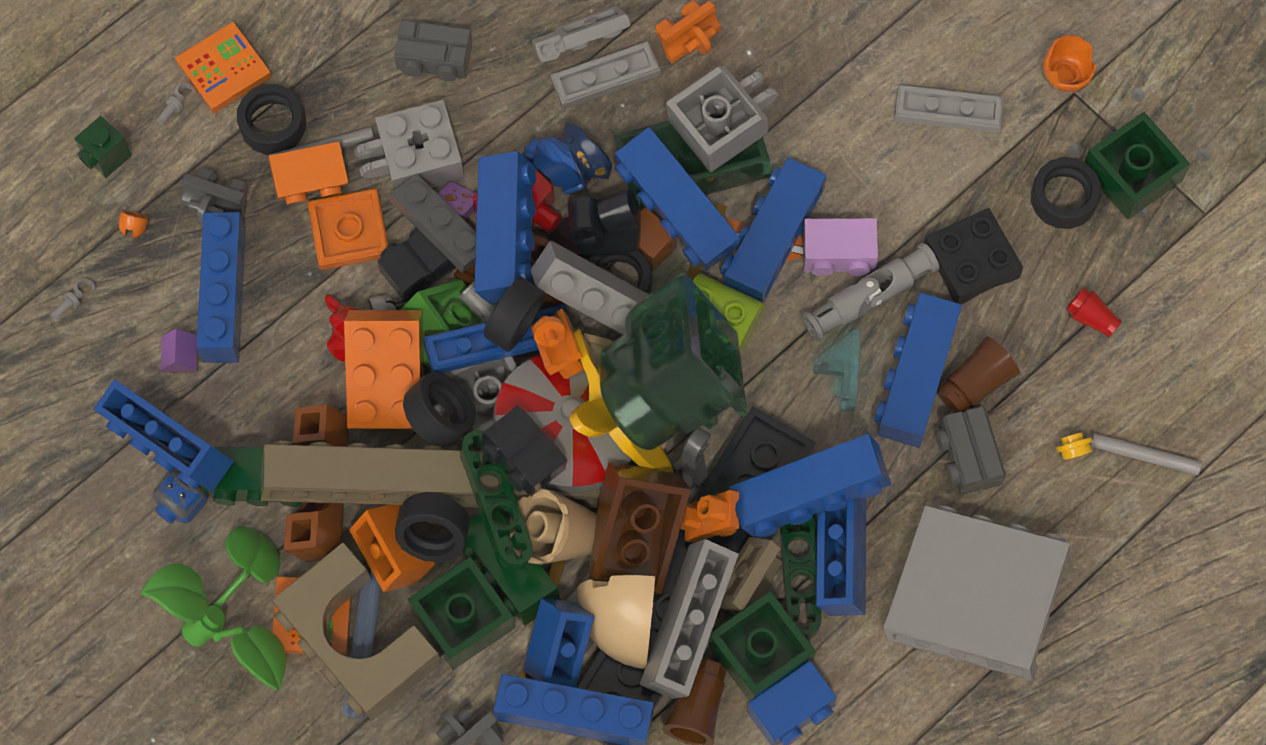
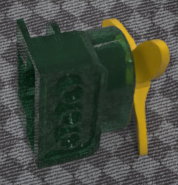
M685 272L641 300L628 312L625 319L626 334L602 349L599 355V368L581 329L579 328L574 331L583 356L580 360L589 382V401L579 405L570 413L569 420L573 428L588 437H601L608 433L624 454L630 457L639 467L674 473L672 465L660 445L682 431L689 434L701 425L708 429L713 428L718 424V414L730 406L741 418L748 414L738 332Z

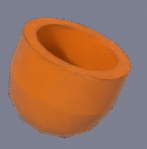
M121 211L118 220L119 230L125 237L128 231L132 230V238H139L147 228L149 217L136 212Z

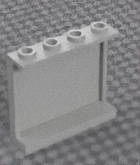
M938 505L936 508L925 506L883 628L888 641L1033 681L1038 668L1036 657L1067 561H1072L1073 555L1070 543H1067L1064 538L1055 534L1047 533L1044 536L1032 534L1027 528L1017 524H1009L1008 527L994 524L993 520L982 515H973L972 518L963 516L948 506Z

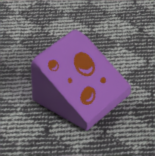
M449 181L438 195L467 223L474 211L472 197L476 193Z

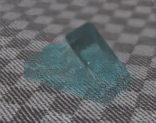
M852 330L814 362V374L835 375L834 397L840 398V410L855 411L861 330Z

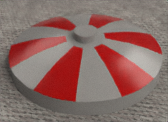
M541 355L522 363L507 377L499 391L494 406L493 424L518 405L533 419L542 433L554 442L567 459L566 469L546 484L544 488L567 493L586 492L600 488L603 485L609 462L629 465L632 459L624 454L608 433L601 437H588L576 431L570 423L569 416L572 410L589 401V382L584 368L568 379H564L559 371L550 376L545 369ZM595 359L602 378L615 394L621 395L630 389L627 382L615 370ZM638 402L629 407V411L642 422Z

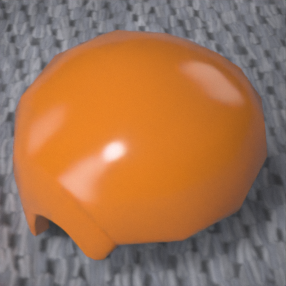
M1064 35L1054 40L1046 51L1042 63L1045 77L1048 83L1052 84L1053 88L1062 92H1077L1089 85L1097 68V65L1092 60L1093 47L1081 37L1074 35Z

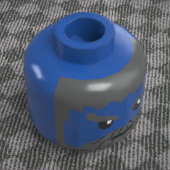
M179 470L169 472L153 491V499L158 504L154 511L169 524H172L175 520L185 524L191 522L208 501L207 493L200 489L201 484L195 490L177 478L181 472Z

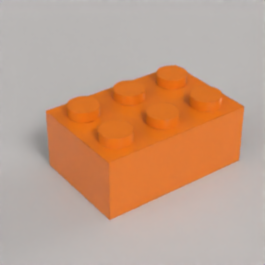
M349 310L344 320L347 429L412 428L405 416L403 401L406 392L424 377L422 310Z

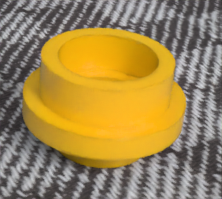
M1080 432L1061 438L1063 446L1056 447L1057 453L1061 452L1065 461L1091 453L1090 443L1093 440L1092 437L1084 439L1083 433Z

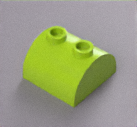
M699 273L691 282L675 314L678 326L669 338H673L693 305L701 297L714 306L727 320L737 338L740 354H742L766 309V304Z

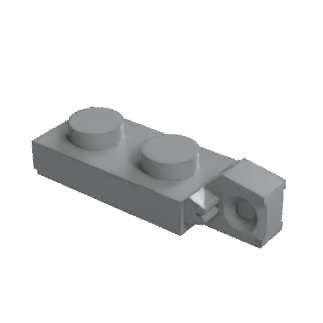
M615 5L555 27L554 32L535 38L532 42L538 59L541 62L558 59L560 53L565 52V50L583 49L592 40L601 37H615L622 33V29L628 28L631 25L628 15L619 6Z

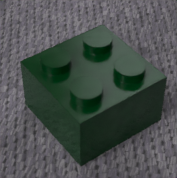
M1142 112L1089 149L1085 159V163L1097 173L1101 183V190L1127 220L1181 183L1190 166L1188 160L1145 112Z
M471 557L408 598L411 611L452 670L515 629L512 614Z
M771 591L711 632L708 640L709 648L749 701L755 699L807 662L811 661L813 663L816 654L815 649Z

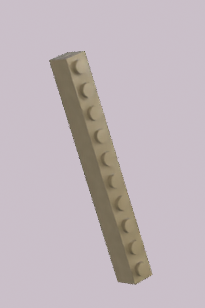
M276 441L271 443V445L264 444L261 463V501L403 505L404 501L414 495L433 493L452 498L463 507H478L459 451L444 450L440 446L407 449L403 445L396 444L388 445L385 448H369L368 445L362 443L350 444L347 447H332L329 443L315 442L309 446L293 445V443L288 441ZM471 447L470 452L476 451L481 460L478 468L484 466L482 460L483 452L479 448ZM633 460L629 463L631 466L639 467ZM485 475L480 478V485L486 491L493 492L500 488V483L494 476ZM511 485L517 502L523 496H529L524 490L522 492H518ZM602 487L579 493L554 492L589 510H598Z

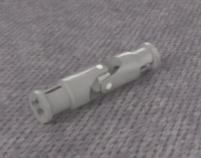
M921 243L917 245V250L902 259L895 258L862 278L857 284L851 285L829 297L827 303L815 311L802 313V321L807 331L814 340L819 342L824 338L825 333L839 325H848L865 314L868 309L877 307L914 285L916 279L926 273L937 272L940 267L935 254L927 244ZM882 282L889 285L883 292L879 288V283Z

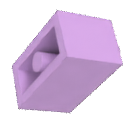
M877 218L804 220V272H812L816 276H828L834 272H848L853 276H863L869 274V272L876 271L878 261Z

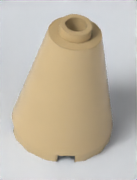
M540 489L532 497L523 496L517 502L533 548L532 556L528 563L543 565L592 555L597 513L549 489ZM522 549L515 550L516 554L519 557L522 553Z

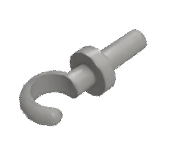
M183 82L176 86L174 89L175 97L170 96L166 100L167 107L156 119L160 125H164L174 111L180 112L183 109L182 102L185 100V97L179 93L182 89L188 88L195 93L196 89L191 83Z
M82 278L76 281L73 287L74 292H67L63 296L65 301L50 316L57 321L69 308L76 309L80 305L79 299L83 296L79 290L80 286L89 284L92 286V291H94L96 286L93 280Z

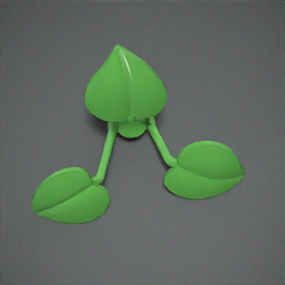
M245 526L237 527L228 534L225 541L227 554L235 565L244 570L213 605L207 606L208 596L202 593L203 581L199 574L184 564H168L160 568L149 578L141 591V595L156 601L170 614L185 621L182 624L181 630L183 637L188 643L201 647L211 638L215 642H219L222 638L236 635L231 640V647L238 661L265 685L275 691L280 689L287 659L284 646L277 636L268 629L258 625L251 627L248 631L241 626L222 631L225 616L220 607L251 574L259 582L267 583L279 572V553L274 543L265 534L257 531L255 528Z

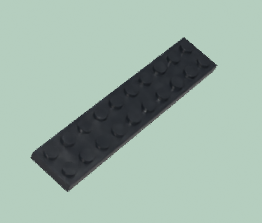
M752 406L693 502L707 495L714 496L729 491L730 486L806 458L812 453L816 442ZM739 522V529L734 534L727 537L717 535L706 540L739 554L748 538L752 536L741 528ZM680 529L662 594L654 593L647 662L689 545L693 544L692 542L685 541V530ZM600 650L577 687L584 690L653 702L654 710L663 697V694L640 685L645 669L625 665L608 656L602 650ZM597 740L603 745H621Z

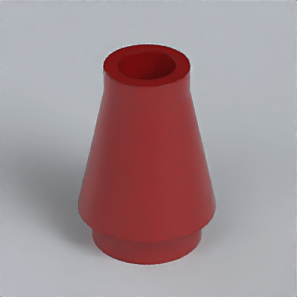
M1084 287L1066 308V311L1072 314L1071 319L1103 333L1108 338L1122 322L1094 290L1089 292Z

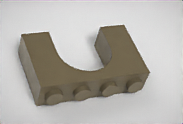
M342 543L272 600L279 610L274 614V617L287 632H290L293 628L302 638L297 644L310 660L316 656L325 665L320 670L334 688L341 684L349 695L344 700L354 713L359 717L364 712L373 721L438 667L442 661L437 651L414 625L387 648L372 657L363 659L349 658L339 654L331 647L328 633L334 613L343 603L372 580L365 567L347 546Z

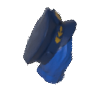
M566 122L564 133L557 139L553 136L546 139L542 137L537 140L533 139L524 147V152L522 153L536 169L553 181L555 187H562L564 194H571L581 189L586 192L589 182L595 178L609 179L612 169L611 161L600 146L590 139L582 128Z

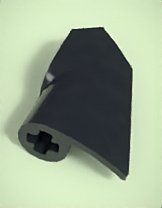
M627 190L599 200L591 197H578L571 200L568 204V217L561 220L559 226L548 237L549 241H553L580 257L637 251L641 236V215L636 196L631 190Z

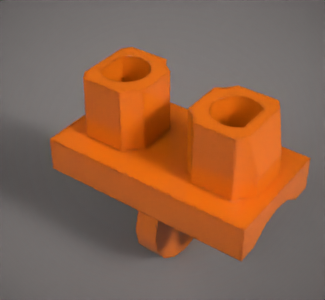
M692 0L683 6L681 11L683 19L676 24L670 19H664L656 25L655 30L658 39L662 43L666 58L671 63H674L687 53L690 54L695 49L703 55L712 50L709 40L717 35L716 33L721 30V25L715 15L716 7L710 1L701 5Z
M563 308L557 311L554 317L542 316L539 321L531 326L543 364L550 376L559 371L564 379H568L583 370L584 367L580 360L583 356L568 315Z
M729 490L714 496L707 495L701 497L698 501L687 504L680 529L685 530V541L694 543L717 535L727 537L734 534L739 529V518L735 511L736 503L739 500V492Z

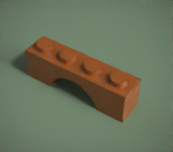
M328 404L295 408L293 445L309 446L315 442L329 443L332 447L348 446L349 429H347L346 415ZM302 503V506L295 512L286 514L284 551L305 562L321 561L340 545L343 503Z

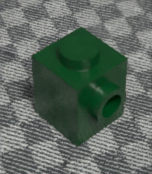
M101 115L74 138L80 150L77 153L79 159L90 170L95 168L105 178L132 156L125 138Z

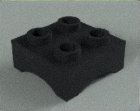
M990 208L984 209L925 237L924 244H927L935 254L940 267L938 271L954 303L962 305L989 289L1010 283L1021 276L1023 265Z

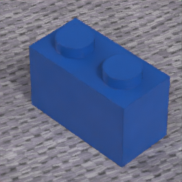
M541 598L523 671L537 681L576 688L594 615L575 602Z
M809 661L750 701L747 705V713L770 745H779L780 743L790 745L803 735L801 729L813 721L817 726L833 715L834 711L832 708L835 706L837 697L812 662Z

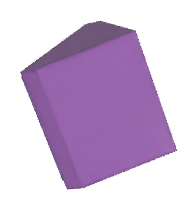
M176 328L162 336L161 372L198 371L197 335Z

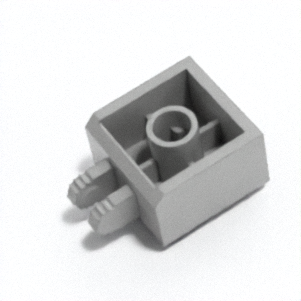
M718 66L666 102L668 121L710 173L768 133V118L762 110L771 105L779 94L771 87L753 99L749 96L750 93L764 82L765 77L759 71L738 82L725 66Z
M444 100L375 117L380 139L359 144L354 150L355 156L363 160L385 155L384 159L363 165L359 169L360 174L365 179L390 174L394 190L415 174H418L431 188L448 184L449 181L464 180L462 161Z
M512 356L443 373L456 380L467 391L474 403L476 419L474 426L468 433L476 430L485 431L493 425L494 406L499 391L507 377L517 368ZM489 395L492 400H484L483 397ZM439 403L433 406L442 418L448 415ZM477 443L472 444V447L479 448Z

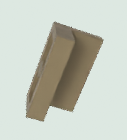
M749 537L740 551L721 603V607L731 616H736L760 599L783 562L776 557L781 548L772 540Z

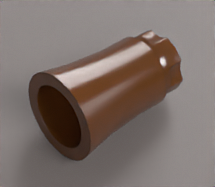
M985 336L973 353L945 379L946 382L938 389L937 394L953 413L965 412L969 408L973 409L997 388L1020 375V371L1008 352L994 339Z
M709 659L701 660L689 696L676 698L674 706L662 728L668 736L690 745L714 744L716 720L725 687L723 681L727 672L721 664Z

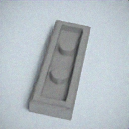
M646 41L551 74L550 78L562 109H566L661 76V70L649 42Z
M899 84L894 121L999 133L1004 96Z

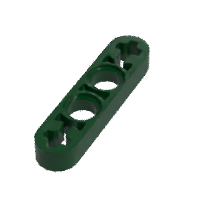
M472 431L464 437L459 451L461 461L499 565L509 571H519L528 564L532 556L533 548L512 487L506 477L505 468L499 463L496 465L490 464L491 462L484 453L482 455L484 466L478 468L481 462L479 455L476 451L470 452L473 443H477L479 448L483 446L481 441L484 431ZM485 475L494 476L498 479L500 488L493 492L486 491L480 485V478ZM497 509L508 511L512 516V523L507 526L496 524L492 519V512ZM514 531L517 533L513 534L511 541L515 550L522 549L519 559H516L513 554H506L510 546L508 535Z
M814 514L809 521L800 524V530L793 531L794 525L791 523L780 527L786 612L794 622V620L799 619L800 603L814 601V604L807 603L806 606L807 618L814 619V622L809 623V628L804 630L801 628L800 623H795L806 639L814 637L821 625V609L816 606L817 552ZM794 540H802L807 543L810 551L805 557L796 558L790 554L788 550L789 544ZM796 576L809 578L812 583L811 590L805 594L796 593L791 587L792 579Z

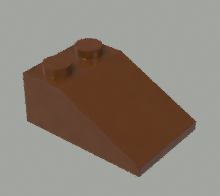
M614 462L608 463L599 496L589 580L608 582L611 576L619 575L655 576L654 593L662 594L691 492L690 487L680 474Z

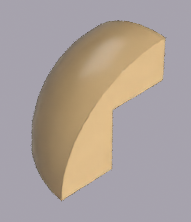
M619 575L611 576L608 582L590 579L581 583L577 587V604L594 615L590 638L603 652L613 659L628 666L645 669L649 648L655 576Z

